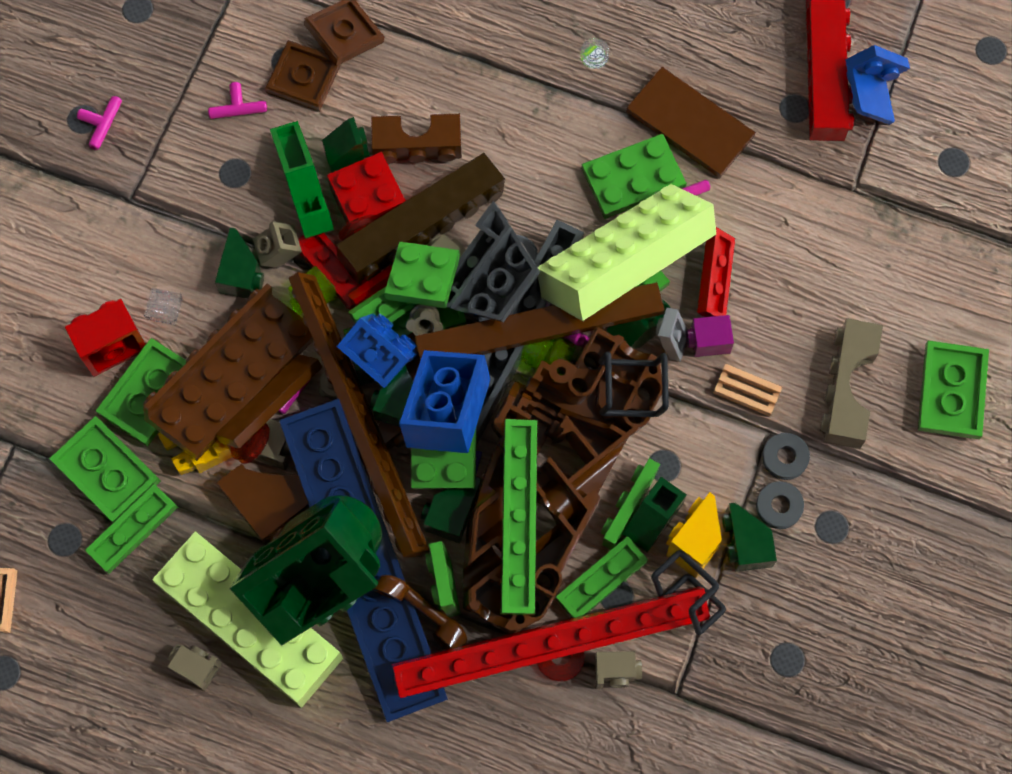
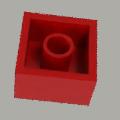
M382 152L327 175L330 191L352 235L406 201Z
M122 299L105 302L99 307V310L89 315H80L74 318L71 324L65 326L78 355L93 377L137 356L146 345Z

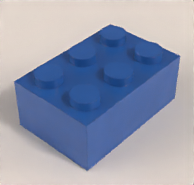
M424 350L399 423L407 448L458 453L469 452L491 380L485 355Z

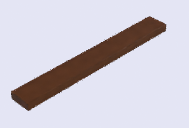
M655 282L634 287L584 321L552 305L509 315L504 322L489 319L415 336L420 361L424 350L484 355L594 330L596 327L605 328L663 315L665 309L658 283Z

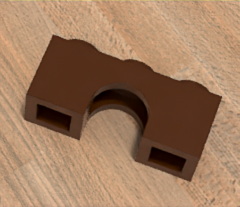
M460 113L431 114L429 130L424 135L417 137L410 136L403 131L401 116L371 117L372 153L375 155L382 152L387 164L404 160L421 163L431 159L450 162L462 158Z

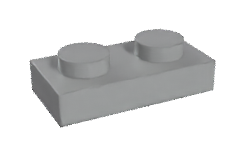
M666 308L664 318L658 320L656 334L659 336L669 360L681 362L687 342V329L679 310Z

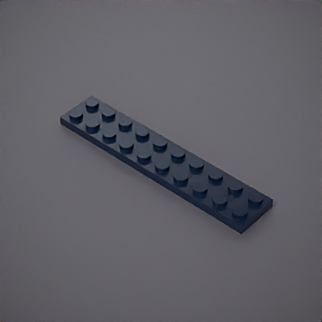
M336 399L279 420L309 506H313L326 497L336 495L349 496L366 504L377 516L382 530L381 543L376 552L380 560V568L374 578L377 580L381 575H392L405 581L340 400ZM373 590L359 597L347 612L386 721H393L448 700L444 687L403 698L398 696L391 664L431 654L415 607L404 598L401 602L395 601Z

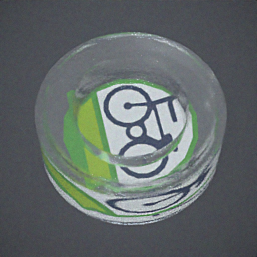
M598 38L585 41L580 52L582 63L592 69L603 67L609 59L607 43Z

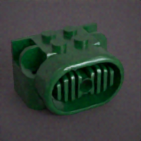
M343 495L326 497L290 520L278 537L257 550L245 563L229 589L282 646L317 624L319 627L324 625L338 610L342 612L347 611L355 604L359 597L377 587L378 581L374 577L380 568V560L376 555L382 539L380 522L375 513L366 504L355 498Z

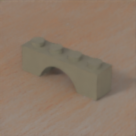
M846 318L842 328L837 327L834 345L838 346L837 356H832L829 374H834L833 384H828L825 394V402L829 403L828 414L823 413L820 431L825 432L824 442L861 449L866 441L870 411L861 406L854 398L850 388V375L858 367L872 364L879 354L883 325Z

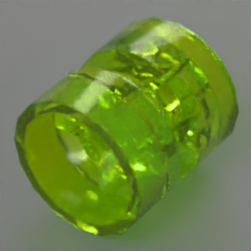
M562 337L556 340L551 339L525 345L520 361L533 368H537L542 360L550 365L557 359L570 362L576 345ZM558 369L557 373L563 376V371Z

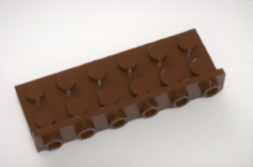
M268 283L261 290L256 289L249 296L247 304L243 308L234 310L229 316L227 323L220 330H214L208 337L206 344L200 350H194L187 358L186 364L179 371H173L167 377L165 385L158 392L154 391L146 398L143 404L144 420L197 461L218 440L215 434L314 341L310 330L304 324L303 318L272 295V286Z

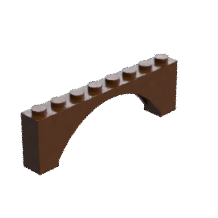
M412 332L408 337L417 345L416 335ZM419 355L416 359L405 365L413 381L420 364ZM380 422L378 428L388 451L395 446L399 448L405 444L400 427ZM241 463L217 482L220 490L264 545L278 537L290 520L310 508L298 474L276 475L248 470Z

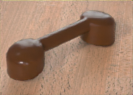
M381 575L377 579L378 585L372 589L373 591L399 602L404 598L439 625L433 633V638L444 651L465 645L467 635L462 626L410 588L405 581L392 575Z

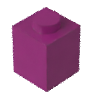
M730 315L693 318L691 328L687 329L688 348L693 347L694 357L731 354L734 339Z

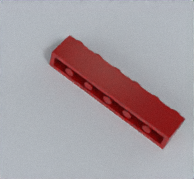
M806 0L809 140L845 141L848 131L853 130L854 114L849 113V104H852L853 94L851 86H848V70L845 61L847 59V52H850L851 34H846V26H849L850 8L845 7V0Z

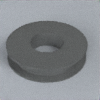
M780 433L768 440L763 449L762 460L766 470L772 476L782 480H791L799 477L805 471L809 464L810 452L807 444L799 436L792 433ZM781 449L791 450L795 457L794 461L790 464L782 463L778 459V451Z
M782 481L773 482L761 490L756 501V510L758 516L766 525L775 529H786L796 524L802 516L804 500L800 491L792 484ZM777 497L784 498L789 505L788 511L785 513L774 511L771 505L772 500Z

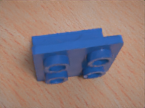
M873 45L845 60L848 70L847 79L851 84L853 94L852 104L858 114L890 125L895 122L886 81L898 78L901 73L910 69L908 58Z
M373 313L361 317L336 347L385 388L406 363L416 359L419 352L415 350L417 345L413 340L404 334L399 336L391 329L393 327L391 321L382 314L376 316Z

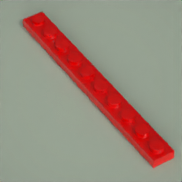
M700 586L391 664L398 696L403 698L692 624L689 608L705 594V590ZM707 601L695 611L699 622L710 618Z

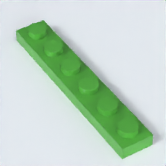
M505 419L501 614H535L537 420Z

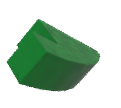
M298 121L270 129L304 237L308 238L334 230L315 166Z

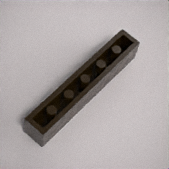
M482 153L336 245L337 257L357 284H360L364 279L369 281L379 274L383 268L393 264L399 242L427 245L430 238L438 233L444 234L448 232L463 217L465 219L472 217L479 210V207L485 203L497 201L503 194L505 178L487 155Z

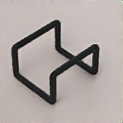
M605 352L600 357L598 363L605 365L606 405L599 411L600 415L659 417L668 410V358L665 353H662L655 360L611 359L610 352ZM661 363L662 406L657 411L610 410L612 408V365L658 366Z
M682 550L676 551L653 572L651 578L658 597L674 593L687 580L695 587L701 586L704 588L705 594L689 608V615L697 635L703 634L725 613V605L713 595L719 589L718 582ZM681 557L712 587L707 590L691 574H685L664 593L658 577ZM709 599L719 610L700 627L695 611Z

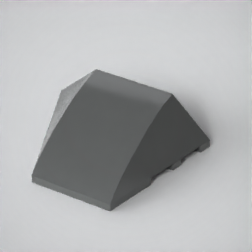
M493 201L475 225L480 229L479 233L459 259L446 308L504 322L540 274V270L498 205Z

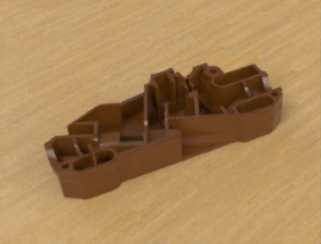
M596 327L587 337L573 364L563 359H557L550 365L542 360L526 386L515 381L491 424L492 430L499 438L481 479L467 524L463 562V609L468 612L473 611L476 615L499 627L500 630L507 634L516 633L541 620L547 613L561 586V572L601 498L598 493L627 439L644 427L651 418L634 417L635 424L627 416H602L599 414V411L606 405L605 365H600L598 360L605 352L611 353V359H657V356L652 353L647 354L633 349L626 343L624 337L620 335L613 336L599 327ZM585 357L592 358L596 363V369L591 370L587 368L583 359ZM660 364L658 366L612 365V408L610 410L653 411L662 395ZM558 369L563 371V376L557 373ZM572 383L578 384L582 389V393L576 391ZM639 388H644L648 391L649 400H643L639 397L637 392ZM505 419L537 420V455L547 437L553 440L551 445L566 439L586 464L569 479L566 478L550 456L540 467L537 466L536 503L543 505L555 520L556 526L536 541V613L534 617L529 615L501 614L502 560L495 553L492 546L495 545L502 553ZM539 574L546 575L549 578L550 588L548 590L537 584L536 580Z

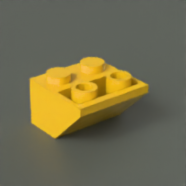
M710 492L704 500L700 497L695 500L685 518L687 522L683 524L679 521L668 537L670 538L666 542L669 546L666 554L668 558L676 551L682 550L704 569L715 555L722 538L715 496ZM681 557L675 561L676 564L693 577H698L699 573Z

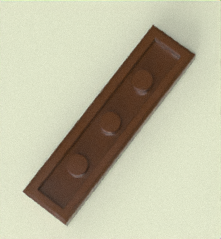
M298 354L215 434L219 442L236 448L244 445L321 370L322 365L319 360Z

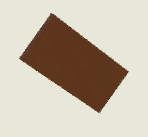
M664 67L659 69L626 110L628 114L656 134H663L667 142L719 179L750 143L756 133Z

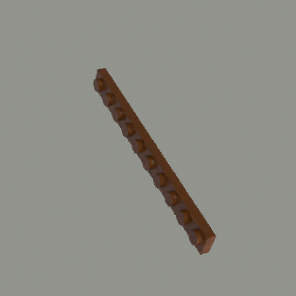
M297 272L288 278L293 288L292 295L300 305L304 324L310 330L315 342L314 348L326 368V377L333 385L337 399L340 400L352 436L359 448L361 461L367 468L372 480V489L378 495L383 507L384 518L390 524L394 533L395 545L402 553L403 558L422 557L429 553L430 550L350 358L336 347L342 339L317 279L314 275Z

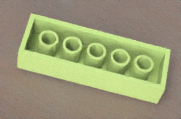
M672 184L662 188L654 195L641 201L638 205L620 214L614 220L596 229L593 233L538 266L540 270L538 280L541 297L584 321L716 235L714 205Z
M195 531L152 580L169 597L302 708L343 660L341 653L312 628H309L281 646L229 589L241 569Z

